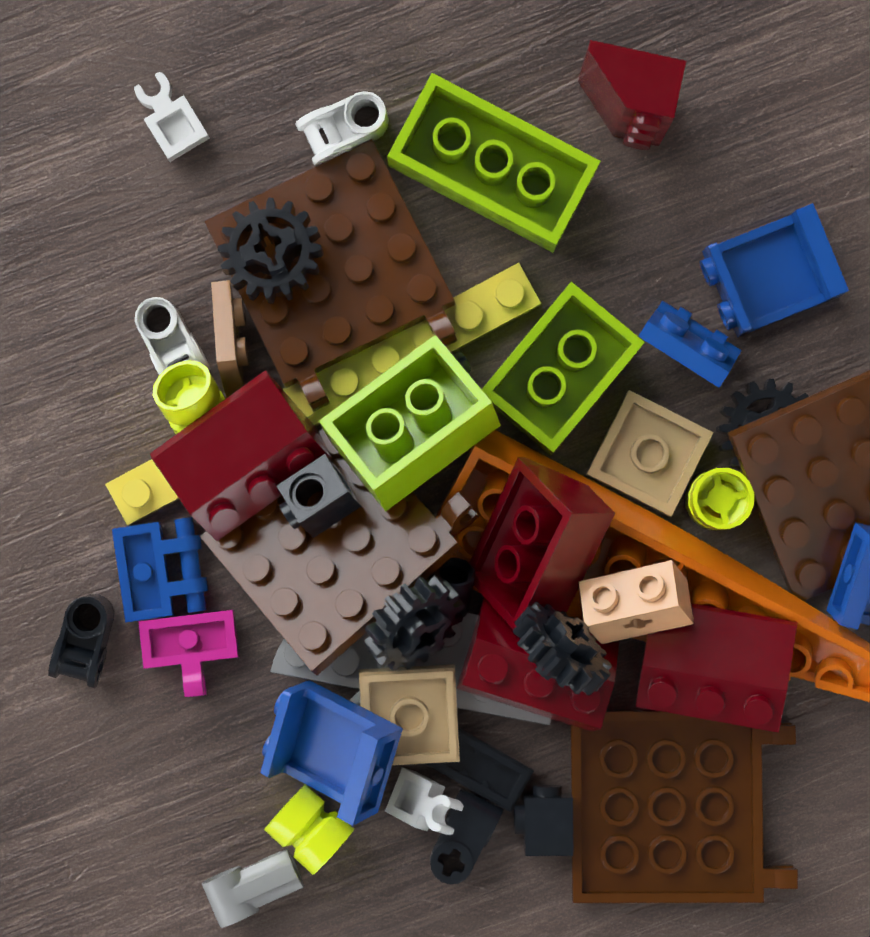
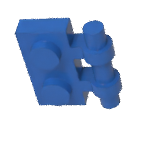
M662 300L638 337L720 388L742 350L726 341L728 336L718 329L712 332L691 319L692 313L683 307L677 310Z
M193 517L174 520L177 538L163 540L161 522L112 529L125 623L174 615L172 596L185 594L188 613L207 610L204 591H208L207 577L201 576L198 550L202 549L200 535H195ZM179 553L183 580L170 582L166 554Z

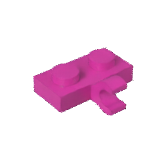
M234 610L138 621L143 669L181 665L185 697L207 695L202 662L239 658Z

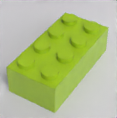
M431 73L387 156L388 167L552 253L555 251L601 162L434 73Z

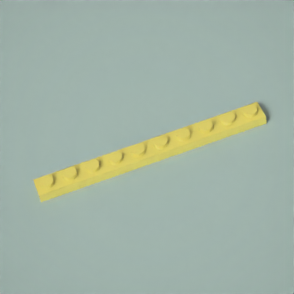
M520 263L453 297L455 305L444 310L455 330L457 341L446 346V348L450 352L459 350L541 305ZM424 320L316 373L330 404L314 412L299 382L288 388L285 387L283 390L313 425L317 426L320 424L319 420L434 335L427 321ZM152 459L105 484L127 526L179 500Z

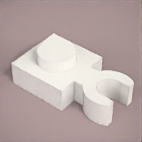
M158 72L155 76L161 85L159 94L152 97L147 96L139 84L134 87V91L143 106L154 109L155 113L146 117L144 121L167 159L171 162L210 138L184 95L173 102L171 101V85L166 76Z
M402 767L385 812L414 828L425 831L431 829L442 834L453 835L454 829L445 823V814L450 808L462 811L464 806L461 801L442 795L445 786L416 771Z

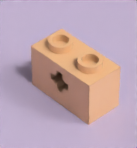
M672 560L579 581L584 623L589 627L588 631L601 644L694 624L687 579Z

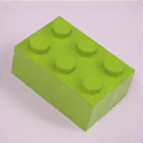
M570 282L485 384L482 391L492 401L495 410L551 456L645 342L573 282Z
M436 335L319 420L331 444L385 512L501 426L492 401Z

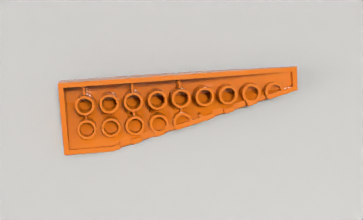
M496 430L470 449L435 516L437 519L441 515L442 508L457 492L463 496L479 516L472 524L453 537L462 548L452 557L470 562L517 458L526 457L588 485L615 512L583 580L672 560L687 579L691 603L797 622L789 681L791 677L814 682L816 688L870 702V643L844 626L839 625L838 622L676 525ZM473 586V590L479 592L478 589L475 586ZM579 588L567 611V615L573 618L578 617L584 622ZM648 634L632 638L647 642Z

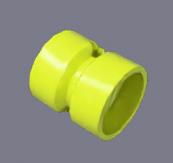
M197 361L177 362L166 368L153 385V398L164 417L169 421L175 434L226 399L219 390L208 368Z
M715 468L698 475L689 484L685 494V507L690 518L698 526L708 530H725L741 525L750 516L754 506V491L750 481L741 472L731 468Z
M305 784L276 814L264 830L282 847L292 845L295 848L294 858L314 875L348 839L354 828L337 818L338 813L336 811L326 813L324 811L325 801Z

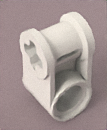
M363 91L355 93L333 105L314 110L296 121L295 125L298 131H304L315 155L312 158V162L316 167L371 139L373 141L379 139L388 128L389 118L381 98L372 92ZM366 106L377 109L379 117L372 126L360 127L355 124V114L359 109ZM320 129L324 130L329 141L328 144L324 143Z
M152 297L144 300L138 306L135 312V323L159 375L172 364L188 356L189 358L184 361H197L205 365L208 370H211L192 332L188 330L178 309L171 302L164 298ZM158 307L166 308L171 317L169 326L162 332H151L146 323L149 312Z

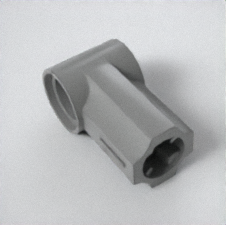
M288 848L242 869L241 866L228 869L201 883L220 928L237 923L258 912V907L304 887L299 869Z

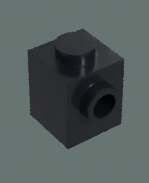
M561 785L533 786V793H523V805L514 806L515 834H523L525 856H573V797L570 793H562Z

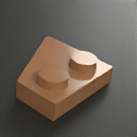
M230 280L211 282L216 362L226 398L245 385L243 366L249 365L246 338H240L238 327L246 326L244 303L242 298H234Z

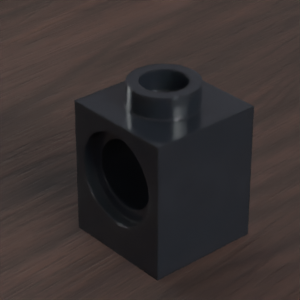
M326 454L277 485L285 499V502L280 504L279 507L289 524L294 529L302 526L313 538L361 507L343 475ZM323 491L321 500L316 505L307 507L309 498L314 493Z

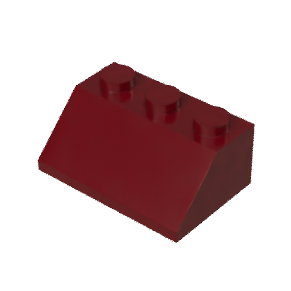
M590 40L578 82L614 137L623 138V144L627 147L650 150L651 145H660L675 117L686 61Z
M266 370L149 453L151 459L189 514L216 541L279 498L282 494L277 488L278 484L324 454L332 460L316 427Z
M518 457L469 562L475 569L474 586L512 629L516 627L514 622L529 605L532 606L535 602H538L543 608L546 604H550L555 611L561 612L563 610L567 613L579 589V581L583 580L615 512L588 485L526 457Z
M484 597L456 689L591 732L601 729L615 683L619 641L601 644L597 639L595 640L607 653L604 659L612 665L608 670L611 675L596 692L594 691L588 696L581 691L578 695L572 691L570 686L565 685L562 688L558 685L556 679L550 678L547 680L535 670L536 664L527 659L530 655L517 644L521 638L513 633V629Z
M691 603L694 624L648 634L636 707L779 733L797 630L796 621Z

